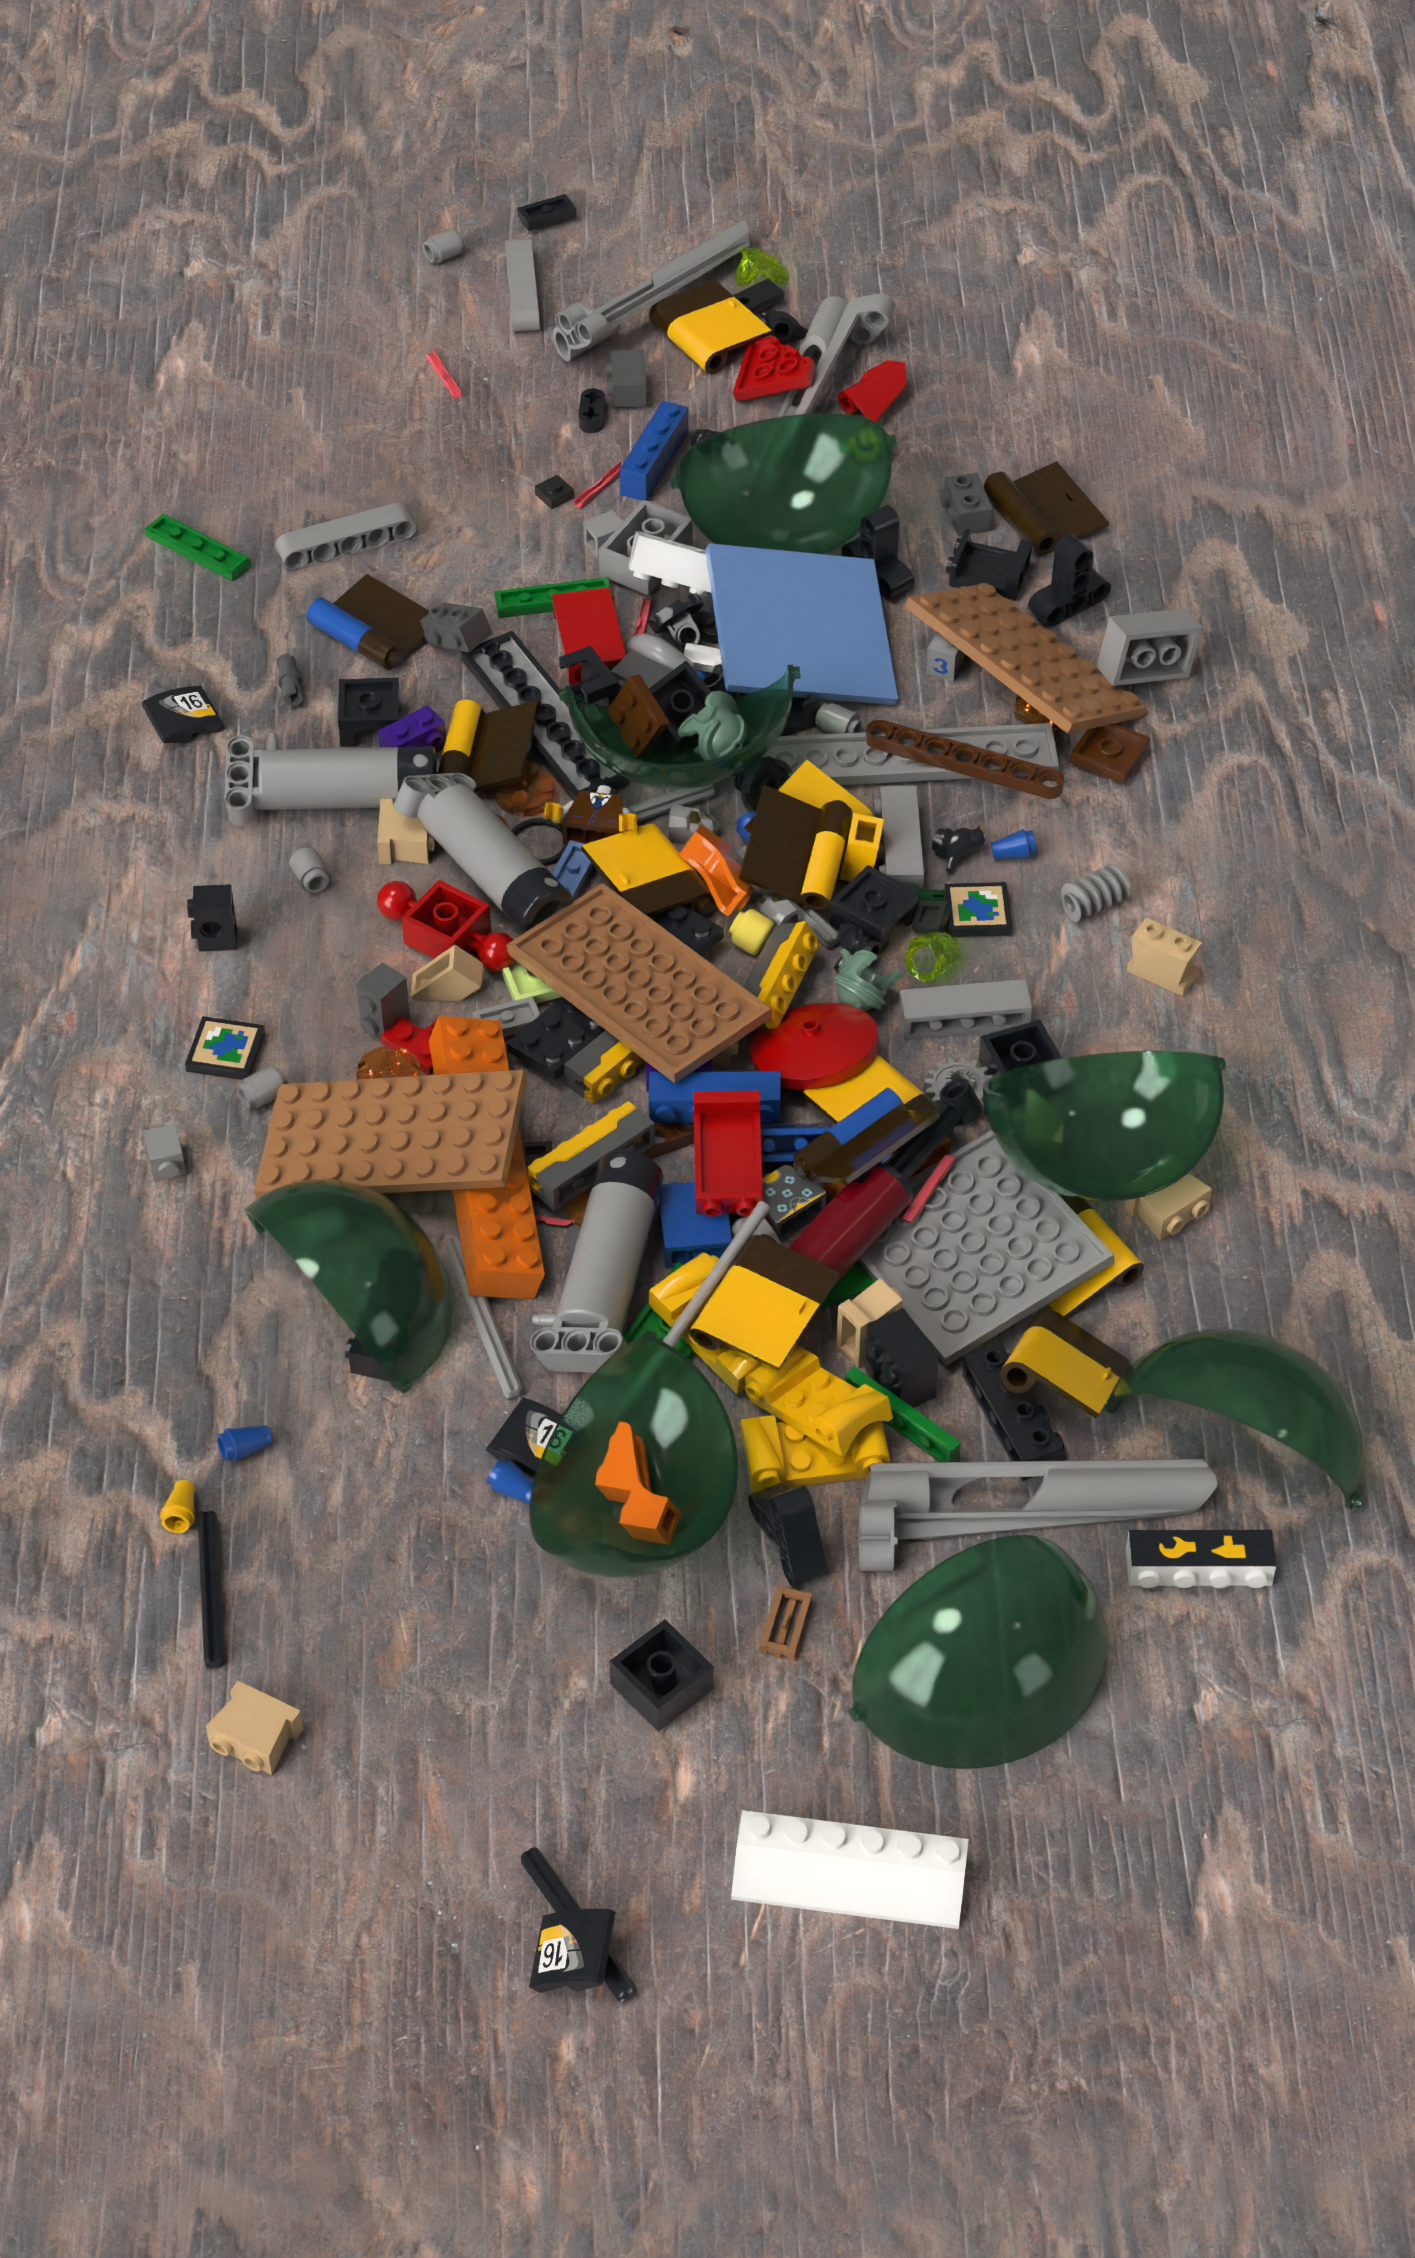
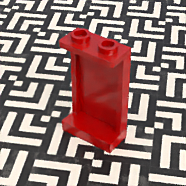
M610 587L552 594L553 616L557 621L564 655L591 645L611 671L626 656ZM581 663L567 668L569 686L581 682Z
M760 1090L693 1092L696 1214L713 1217L719 1216L722 1213H737L742 1216H749L758 1202L763 1201Z

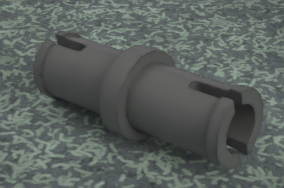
M283 654L277 658L279 669L278 684L283 689L284 702L288 705L290 699V706H297L303 700L300 689L302 683L301 674L296 669L294 656L291 655L289 659V654Z

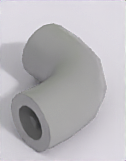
M642 633L635 635L629 639L626 645L627 654L633 651L673 670L685 661L692 668L694 666L677 648L654 634Z

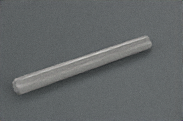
M460 1237L448 1238L445 1241L446 1252L503 1394L508 1399L519 1397L522 1394V1384L487 1298L484 1296H469Z

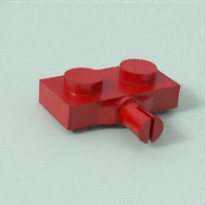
M401 1016L381 1035V1043L427 1075H431L434 1071L429 1039L437 1018L426 1029H423Z

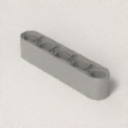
M505 240L512 331L540 330L532 240Z
M393 503L285 533L277 539L275 547L285 567L288 570L296 571L407 540L415 534L417 526L403 503Z

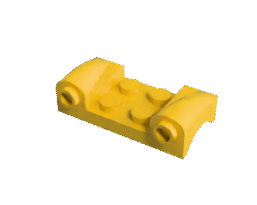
M701 1253L678 1268L649 1290V1306L672 1328L719 1258L715 1255L710 1256L706 1253ZM717 1286L682 1336V1339L738 1395L745 1388V1377L762 1363L724 1344H721L716 1351L708 1350L696 1343L689 1333L691 1327L718 1288Z
M797 1344L780 1371L762 1363L745 1377V1391L750 1398V1402L775 1415V1417L841 1456L848 1452L852 1441L865 1426L876 1421L889 1422L893 1419L889 1398L867 1384L856 1388L821 1368L818 1356Z
M775 1415L740 1419V1436L746 1455L751 1492H758L783 1483L787 1488L801 1485L808 1486L865 1479L870 1472L872 1463H890L882 1421H876L865 1426L852 1441L848 1452L841 1456L785 1422L776 1423Z

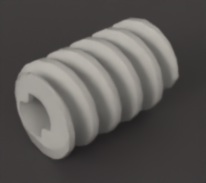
M1108 864L1103 869H1097L1083 878H1077L1073 882L1063 885L1061 890L1062 905L1068 917L1072 921L1078 922L1082 916L1089 917L1092 912L1097 913L1101 911L1102 907H1110L1112 902L1117 904L1122 901V898L1128 899L1132 894V886L1127 875L1120 867L1115 864Z

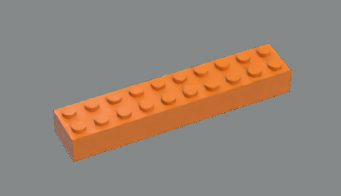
M438 1015L429 1039L434 1075L509 1070L500 1020ZM518 1124L506 1187L452 1190L469 1296L534 1300L545 1275Z

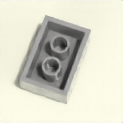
M642 500L600 547L599 576L608 577L609 580L649 595L662 579L651 576L650 580L641 579L633 576L634 571L628 568L636 531L692 546L693 524L692 519Z
M1186 608L1109 616L1096 667L1113 686L1187 678L1191 671L1203 627Z

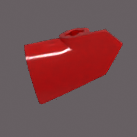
M887 360L865 372L860 382L838 394V402L841 409L848 415L860 410L870 425L874 426L906 388L905 362Z

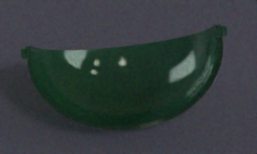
M800 414L760 420L719 432L687 449L676 462L675 477H670L672 489L678 488L680 490L683 504L690 518L698 529L714 544L825 554L852 539L860 532L861 518L879 509L890 482L892 467L891 447L897 446L895 435H889L880 424L873 420L847 414Z
M787 665L785 674L772 685L734 698L738 707V714L744 719L747 726L743 747L731 754L709 761H704L700 754L698 755L693 751L699 746V734L694 735L673 752L663 739L659 737L645 757L636 759L631 749L626 745L617 726L612 722L607 711L609 707L580 699L572 692L571 685H566L565 688L559 689L560 701L568 703L570 717L581 742L606 768L621 777L645 786L662 789H692L716 784L740 774L771 749L788 721L794 694L793 682H795V679H801L800 666Z
M1171 1050L1109 1052L1049 1060L1011 1069L989 1078L983 1084L984 1106L990 1128L1002 1151L1014 1166L1042 1187L1067 1197L1087 1201L1112 1202L1136 1199L1151 1195L1176 1183L1188 1174L1207 1152L1214 1140L1222 1117L1224 1103L1222 1071L1226 1068V1062L1224 1058H1219L1216 1055Z
M309 1179L292 1182L269 1191L244 1208L247 1218L256 1231L261 1233L267 1230L323 1294L371 1355L392 1387L402 1393L409 1391L412 1387L411 1382L429 1369L439 1357L447 1342L452 1323L451 1291L446 1270L431 1239L417 1221L384 1195L362 1185L336 1179Z
M1206 1329L1175 1336L1163 1341L1142 1355L1125 1373L1113 1395L1109 1396L1104 1405L1107 1408V1412L1115 1414L1125 1397L1150 1396L1187 1403L1221 1414L1278 1440L1313 1462L1339 1486L1345 1497L1346 1508L1352 1510L1354 1507L1360 1510L1364 1502L1365 1496L1359 1494L1364 1469V1443L1359 1421L1350 1401L1336 1381L1319 1364L1294 1347L1275 1338L1237 1329Z
M646 1331L640 1338L624 1346L611 1356L582 1386L563 1413L549 1438L534 1478L529 1505V1520L536 1543L562 1563L588 1574L610 1578L640 1577L678 1564L699 1550L720 1529L727 1518L736 1493L738 1480L737 1446L731 1422L723 1403L703 1373L687 1357L659 1340L655 1332ZM619 1422L628 1423L633 1428L635 1435L639 1436L645 1443L651 1492L659 1496L668 1497L682 1513L670 1545L632 1538L619 1523L621 1510L625 1503L608 1500L595 1485L597 1471L604 1462L609 1449V1440L615 1434Z
M1011 1535L979 1543L951 1556L929 1570L907 1588L886 1610L871 1631L860 1652L853 1675L852 1691L854 1703L852 1704L853 1707L848 1709L851 1719L854 1722L859 1720L864 1722L879 1740L896 1752L912 1760L944 1768L975 1769L997 1766L1027 1757L1047 1747L1069 1731L1080 1720L1093 1702L1103 1679L1107 1658V1631L1104 1613L1091 1581L1077 1562L1057 1543L1039 1536Z

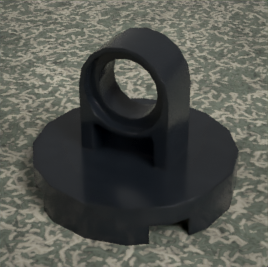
M698 593L688 595L690 601L686 603L681 602L679 599L654 615L656 621H648L654 634L669 630L676 643L685 649L686 643L682 639V633L686 628L691 627L696 632V640L692 644L701 645L704 634L694 614L703 607L704 603Z
M770 756L759 758L751 766L740 769L735 776L734 786L741 792L744 807L749 812H756L764 785L779 790L790 778L789 773H792V770L785 761Z

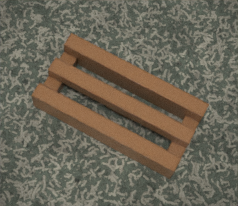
M777 1586L759 1645L760 1654L766 1655L768 1651L773 1652V1657L781 1658V1655L788 1656L787 1660L795 1661L812 1603V1593ZM783 1597L789 1598L777 1642H770ZM797 1600L802 1601L790 1646L784 1645Z

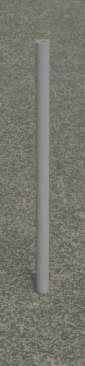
M763 1201L758 1202L608 1419L613 1425L618 1426L619 1422H624L771 1209L768 1204Z

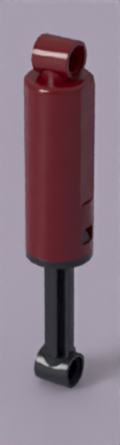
M959 1078L947 1083L940 1091L939 1096L942 1101L936 1110L941 1118L910 1139L888 1164L886 1162H878L854 1181L846 1184L788 1247L840 1272V1277L833 1288L913 1200V1192L907 1180L957 1125L969 1124L976 1120L983 1112V1106L967 1079Z

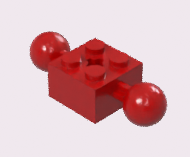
M438 880L418 901L412 887L402 881L388 882L379 890L377 907L384 917L394 921L402 920L404 944L434 959L453 945L458 946L467 953L475 950L478 952L479 961L483 963L487 970L492 972H502L503 968H511L515 964L516 960L509 955L506 947L508 943L513 941V938L502 932L490 933L491 916L489 904L441 880Z

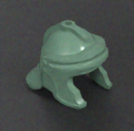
M714 691L706 697V707L697 715L692 714L681 724L678 734L680 737L699 734V746L693 751L698 755L700 754L702 759L709 764L725 765L732 761L742 749L747 734V726L744 719L738 714L735 700L723 691Z
M842 948L839 953L844 961L838 969L840 974L836 975L834 982L837 983L839 1003L857 1007L865 1012L872 1008L881 1010L882 1006L886 1004L883 998L887 991L901 977H904V973L896 970L890 973L888 977H885L882 973L869 968V965L877 959L878 955L867 950H860L851 955L848 950Z

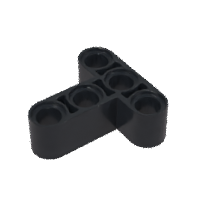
M885 505L863 516L860 520V537L841 547L842 556L874 559L880 595L886 600H890L912 589L915 585L912 572L898 559L899 519L895 510L889 505Z
M1073 534L1063 536L1055 546L1051 584L1034 593L1028 602V609L1048 627L1056 626L1102 602L1111 590V584L1092 568L1094 556L1092 550Z
M783 1483L748 1495L749 1507L755 1521L778 1548L782 1569L790 1586L794 1587L826 1575L827 1569L815 1507L806 1486L801 1485L788 1490Z

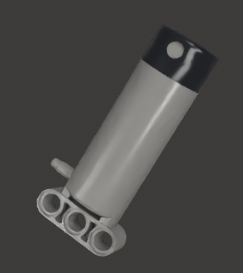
M275 732L268 734L266 750H254L253 742L249 737L243 735L234 736L227 742L224 799L228 819L234 825L244 826L252 822L255 810L380 808V799H393L394 803L405 777L437 774L436 752L432 746L278 750V740Z
M462 773L405 777L393 804L395 810L407 817H418L423 822L424 828L523 934L562 908L572 904L571 893L495 814L496 808L493 805H486L474 792L476 783L471 777Z
M625 1150L610 1151L603 1155L598 1163L557 1312L534 1314L532 1316V1323L534 1325L552 1326L537 1330L530 1339L531 1349L543 1367L549 1371L618 1373L626 1370L633 1361V1353L621 1334L664 1178L660 1166L645 1155Z

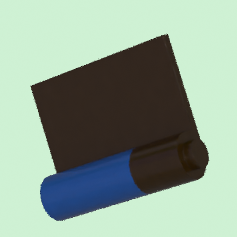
M365 574L334 603L322 597L314 600L308 609L307 621L384 669L392 670L398 667L411 652L426 640L420 620L429 614V610L369 574Z
M885 1088L794 1154V1170L802 1179L808 1178L811 1181L849 1184L878 1162L884 1163L893 1156L892 1152L941 1118L937 1111L907 1110L900 1097L892 1089Z

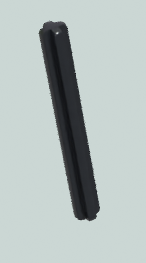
M210 1510L208 1512L202 1511L198 1514L204 1662L207 1668L213 1669L221 1668L224 1665L218 1519L216 1512Z
M532 1847L521 1855V1864L555 1912L581 1909L538 1848ZM609 1949L604 1981L617 2000L624 2003L636 1995V1986Z

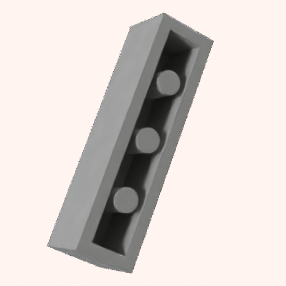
M880 786L879 799H874L873 804L874 817L884 819L880 838L881 843H879L877 862L883 861V865L879 866V871L909 888H914V885H918V888L923 889L924 868L917 786Z
M1026 979L900 990L898 1012L905 1040L1001 1031L1031 1022L1032 1004Z

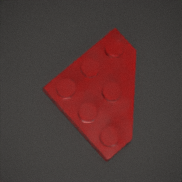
M774 336L762 338L748 344L732 394L738 402L747 399L753 400L770 394L776 395L792 389H803L812 385L816 366L811 358L801 356L798 350L788 344L784 346L778 338Z

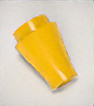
M177 1481L172 1493L160 1511L163 1527L172 1533H184L195 1522V1486L190 1481Z

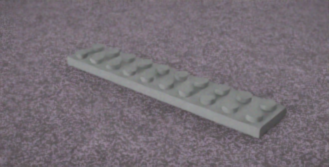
M1051 723L920 730L1059 770ZM866 732L753 738L754 761L767 756L785 761L792 770V773H789L790 777L808 760L839 785L974 778L874 749L866 743ZM884 732L872 733L873 736L879 738L887 735ZM907 739L900 742L906 746L915 744L914 741ZM931 748L928 750L933 754H940L943 752V750L940 748ZM960 756L957 758V760L961 762H969L972 760L968 756ZM988 764L985 766L989 770L1000 769V767L996 764ZM1023 772L1014 774V776H1029Z

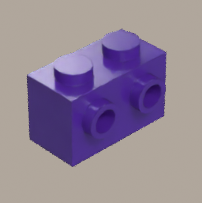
M426 705L378 730L379 746H432L437 753L443 750L445 745V721Z

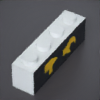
M1129 1530L1126 1559L1129 1586H1141L1143 1588H1153L1155 1586H1177L1179 1588L1191 1586H1213L1216 1588L1249 1586L1260 1588L1272 1586L1276 1559L1272 1530Z

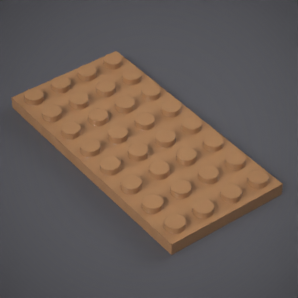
M987 583L923 593L921 595L909 596L905 608L1067 734L1141 718L1146 712L1147 706L1141 703L1135 694L1124 690L1119 685L1113 686L1093 662L1082 658L1073 647L1061 642L1052 631L1044 629L1035 622L1034 617L1023 613L1015 607L1016 605L1013 601L1002 597L993 586Z
M603 883L506 945L507 951L513 959L673 1083H677L772 1018V1011L768 1005Z
M524 1070L282 1084L278 1089L254 1194L260 1200L506 1187L527 1076Z

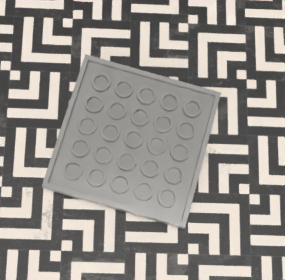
M997 1127L949 1155L955 1158L953 1166L944 1179L939 1182L917 1219L912 1224L906 1220L903 1223L902 1217L940 1161L908 1179L907 1182L913 1192V1200L857 1261L874 1282L881 1278L889 1287H894L900 1293L903 1299L902 1308L906 1310L937 1356L946 1366L1114 1263V1255Z

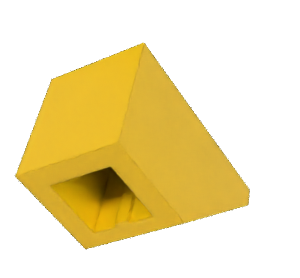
M853 813L839 880L851 882L867 865L874 868L884 819Z

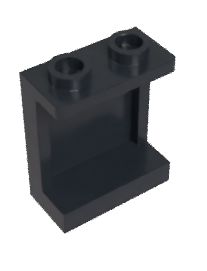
M965 529L962 538L956 539L953 551L954 557L950 556L947 561L946 573L950 574L949 586L960 588L962 586L967 587L987 583L993 586L1002 597L1016 601L1031 564L1032 542L1021 540L1017 552L974 543L971 541V530Z

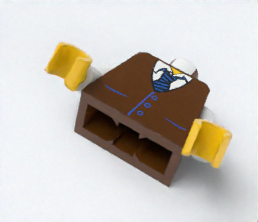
M605 785L599 786L596 792H579L574 801H570L564 806L553 802L545 804L543 819H550L554 823L563 825V844L569 843L570 840L587 844L628 830L637 832V814L630 813L628 808L622 807V798L619 795H614L613 790Z

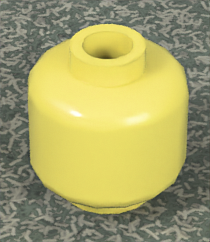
M749 909L745 913L739 912L728 932L732 934L731 941L734 945L755 956L762 951L775 924L774 921L758 911Z

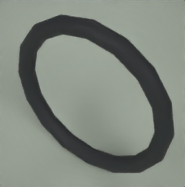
M532 818L522 821L512 829V832L517 835L520 830L527 826L545 824L556 828L563 835V826L561 824L543 818ZM564 843L561 851L553 857L538 860L543 865L557 862L560 860L568 843Z

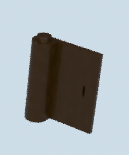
M1057 461L1015 481H1012L1004 472L992 473L987 477L983 486L991 501L1025 541L1032 542V550L1040 556L1053 552L1058 541L1067 534H1073L1078 539H1081L1109 526V521Z

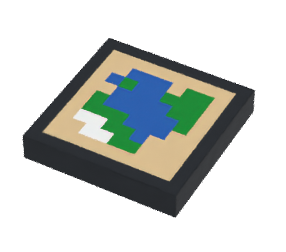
M1006 882L944 884L945 902H948L952 907L947 921L949 937L1011 935L1012 926Z
M202 1016L185 1063L186 1071L241 1080L250 1076L265 1035L264 1025Z

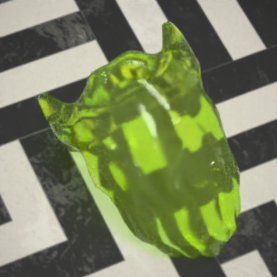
M756 247L740 248L739 252L742 253L743 259L738 266L735 278L739 286L749 285L758 274L776 283L787 282L789 279L787 270L776 257L766 254Z
M933 932L918 936L908 943L909 947L905 953V964L909 973L914 978L921 981H930L940 977L948 964H954L955 961L960 959L961 947L959 942L946 932ZM929 947L937 957L934 969L928 974L920 973L913 964L915 952Z

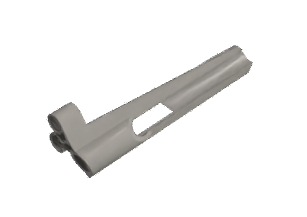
M746 220L737 222L652 271L650 279L598 309L576 302L555 315L557 327L554 328L553 335L550 338L554 340L555 347L561 358L565 361H570L613 336L627 320L750 246Z
M873 294L856 298L850 302L841 297L832 296L820 303L799 350L800 355L803 357L808 356L812 358L814 353L821 356L816 366L812 385L807 387L798 407L791 405L798 389L789 390L745 489L763 498L770 497L776 491L819 392L847 338L861 346V344L871 343L887 326L895 308V303L890 296L886 294Z
M1203 1459L872 1463L864 1483L859 1505L857 1532L860 1571H896L894 1550L895 1544H898V1541L1190 1515L1197 1511L1217 1487V1477ZM1043 1476L1039 1489L1022 1508L961 1509L952 1502L953 1495L959 1488L976 1479L984 1477Z

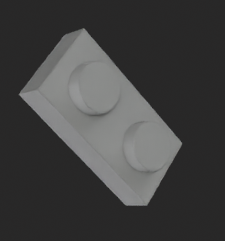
M533 996L472 1011V1018L500 1020L503 1037L518 1034L540 1015Z

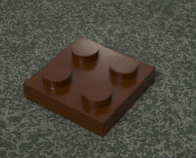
M640 674L630 676L607 709L612 722L617 726L626 745L631 749L636 759L645 757L670 723Z
M1116 724L1087 729L1070 753L1069 763L1124 783L1148 749L1150 737Z

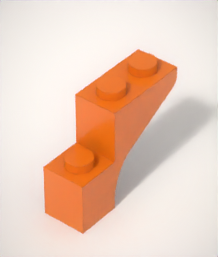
M700 824L678 856L683 858L701 874L721 912L727 916L734 909L740 912L755 888L751 886V883L738 878L742 865L726 854L730 845Z
M619 1422L615 1434L609 1440V1449L604 1462L597 1471L595 1485L608 1500L625 1503L621 1510L619 1523L632 1538L670 1545L682 1513L668 1497L659 1496L651 1492L645 1443L639 1436L635 1435L633 1428L628 1423Z

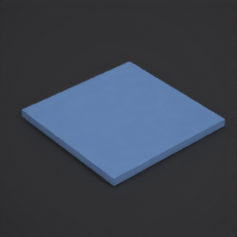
M708 543L705 551L726 691L807 698V695L812 693L815 699L884 705L896 704L898 695L874 559Z

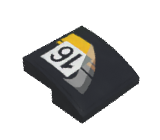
M202 686L172 689L147 698L142 702L143 709L163 743L190 742L193 733L220 732L223 725L221 718Z
M523 1397L488 1445L486 1451L498 1460L503 1459L506 1462L511 1460L541 1483L547 1485L585 1429L555 1410Z
M576 1909L543 1915L529 1988L543 1993L567 1986L578 1992L603 1985L616 1912L611 1909Z

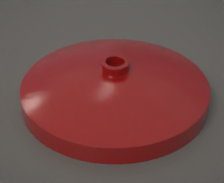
M813 1003L787 1010L778 1028L758 1030L751 1041L750 1055L755 1071H780L782 1088L797 1090L817 1089L845 1081L866 1068L878 1052L879 1036L875 1021L865 1011L842 1003Z

